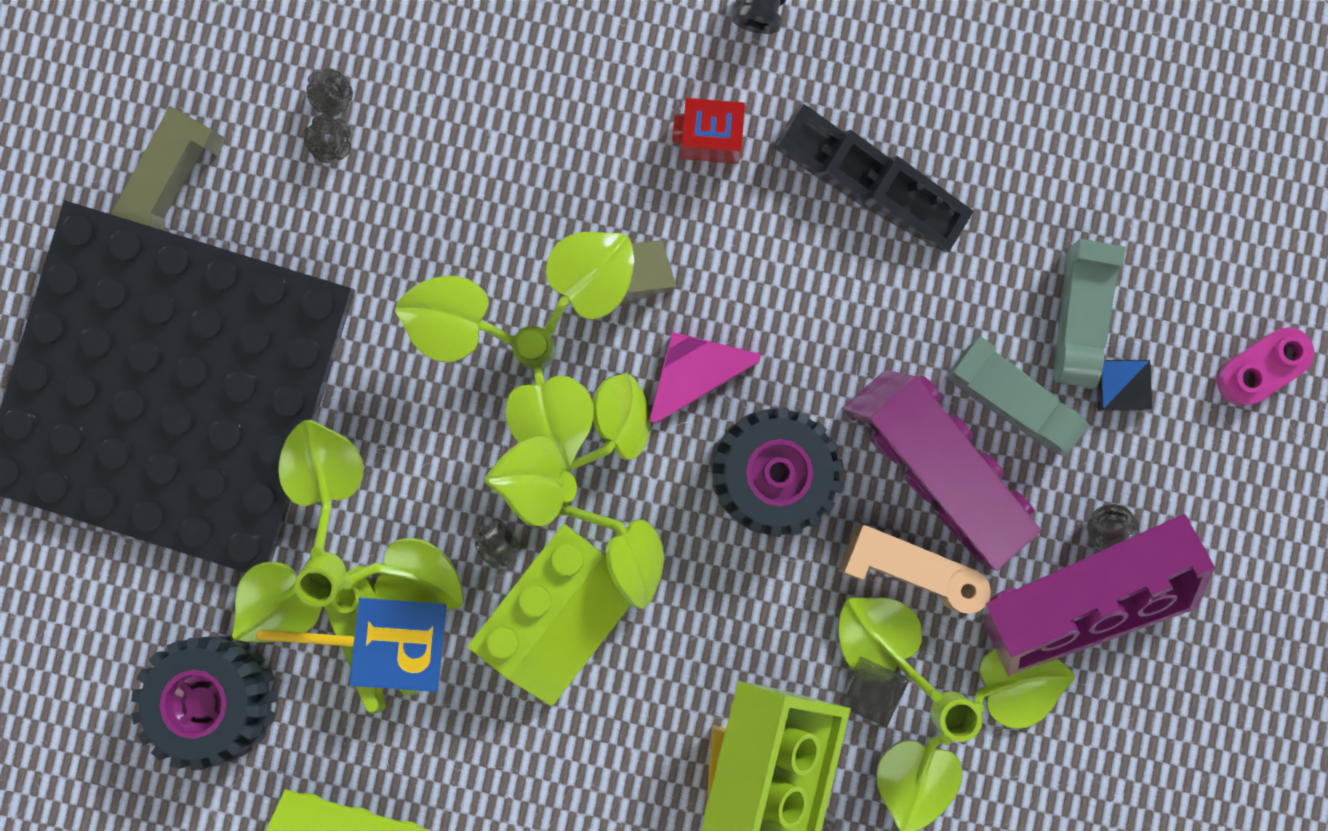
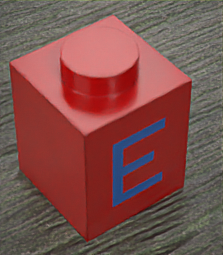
M685 98L684 114L674 113L672 143L682 144L681 159L739 164L742 151L745 102Z

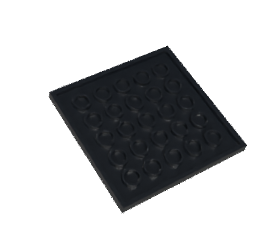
M64 200L0 408V496L245 573L255 565L272 562L291 502L290 498L285 494L279 479L281 451L287 437L299 423L304 420L316 421L355 289Z

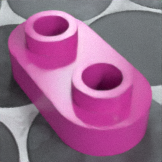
M1291 327L1281 328L1268 333L1222 365L1217 375V386L1220 394L1229 403L1237 406H1247L1266 399L1309 369L1314 359V347L1310 338L1303 331ZM1285 344H1290L1294 348L1295 358L1293 360H1289L1284 355L1283 349ZM1245 371L1251 372L1255 378V384L1252 388L1247 387L1243 382Z

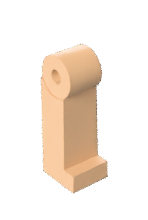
M866 525L855 526L838 569L841 573L864 580L868 568L874 569L936 594L944 606L950 610L967 614L980 611L990 599L991 590L989 582L977 570Z

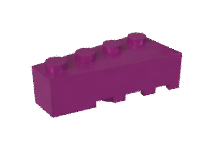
M884 370L841 409L852 421L858 419L868 423L876 432L870 439V442L882 455L885 454L896 465L904 464L908 468L903 473V479L928 503L931 504L936 500L940 505L934 510L936 516L977 562L997 572L1042 531L1031 518L1035 513L1034 508L1022 494L1016 490L1010 492L1000 480L1005 475L1002 468L990 455L985 452L980 455L969 441L974 437L972 431L958 416L952 414L949 417L938 403L942 399V395L925 376L918 378L913 375Z
M1184 513L1018 589L1010 588L997 593L989 602L985 603L983 624L1007 675L1010 676L1198 609L1215 566Z

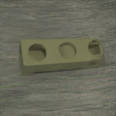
M169 105L111 214L165 231L164 217L181 191L203 150L206 149L218 155L226 138Z

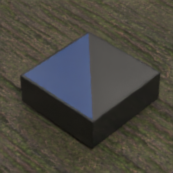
M1104 360L1102 375L1097 385L1098 412L1152 410L1150 360Z

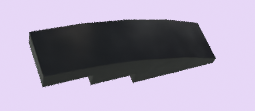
M806 104L796 107L773 145L774 149L853 201L944 253L951 251L974 212L899 156L888 157L851 129L843 132Z

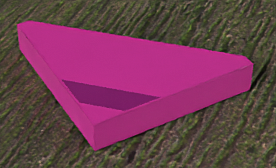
M672 332L649 422L658 424L683 407L712 392L754 365L759 364L761 354Z

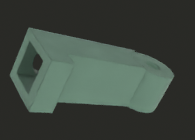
M1080 238L1067 248L1054 360V380L1056 383L1089 389L1097 387L1104 366V348H1106L1118 269L1123 266L1125 246Z
M982 336L971 342L944 379L1048 450L1066 457L1089 427L1088 422L1079 413L1059 402L1056 396L995 351L997 348Z

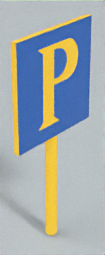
M359 598L355 636L259 630L256 633V638L265 641L354 647L350 686L439 692L447 604Z

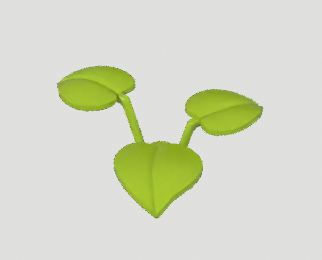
M580 232L563 238L554 246L547 259L546 277L551 288L563 296L557 302L544 328L534 325L526 326L520 329L514 336L490 323L481 321L489 306L487 294L478 284L460 276H440L415 285L397 302L395 313L403 324L413 345L422 354L438 362H456L472 354L479 342V330L512 346L513 353L520 364L527 369L534 370L535 385L519 386L509 394L506 404V419L509 429L518 443L524 439L536 436H543L552 440L561 452L562 469H569L591 430L594 408L586 388L573 378L555 376L546 382L544 381V368L553 361L555 356V346L551 336L556 332L557 324L570 302L575 311L581 317L588 320L602 318L613 312L620 305L629 289L633 275L634 254L631 240L623 233Z
M626 372L604 380L596 390L593 398L594 426L597 433L606 440L602 447L575 458L569 469H562V455L554 442L543 436L530 437L509 449L488 472L484 482L506 501L515 515L528 525L534 527L550 524L557 516L568 515L612 529L617 536L608 542L605 552L611 579L619 592L633 607L646 609L655 595L663 571V546L656 530L645 520H633L626 528L618 520L569 506V502L575 498L577 493V483L574 476L570 473L571 470L609 455L614 448L622 459L633 460L641 454L648 442L651 422H649L650 411L647 399L635 378Z
M304 420L292 430L283 445L279 460V479L285 494L293 503L300 506H309L321 501V514L315 543L311 550L312 556L307 560L298 576L290 566L278 562L261 563L245 573L238 584L235 595V619L232 638L237 641L265 643L276 641L258 640L256 638L257 631L272 630L305 633L315 625L320 617L322 607L334 600L340 587L350 589L354 583L376 573L380 574L374 587L375 595L378 599L447 604L446 610L462 606L464 600L462 584L455 567L448 557L433 544L416 538L395 540L388 546L385 552L384 564L373 563L352 574L346 573L345 565L338 556L325 552L324 545L332 508L330 499L345 500L351 497L360 486L364 467L360 453L347 438L313 420Z
M850 597L844 602L838 621L839 644L846 662L857 675L865 680L881 683L888 680L898 666L934 701L930 714L932 722L940 730V734L931 737L926 747L916 740H901L883 753L877 765L876 784L878 791L899 831H918L937 819L955 799L962 783L961 762L951 751L936 749V747L940 744L949 745L952 740L957 742L969 741L979 733L982 726L981 713L984 711L983 701L985 697H987V710L996 721L1010 728L1022 729L1041 721L1053 709L1062 693L1075 680L1073 672L1058 659L1008 676L994 648L980 661L979 675L986 687L976 691L973 702L958 692L950 691L941 694L905 661V659L917 653L922 642L921 623L912 609L898 600L887 597Z

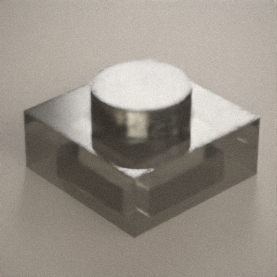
M860 656L839 703L842 706L851 708V712L887 727L908 685L907 677Z

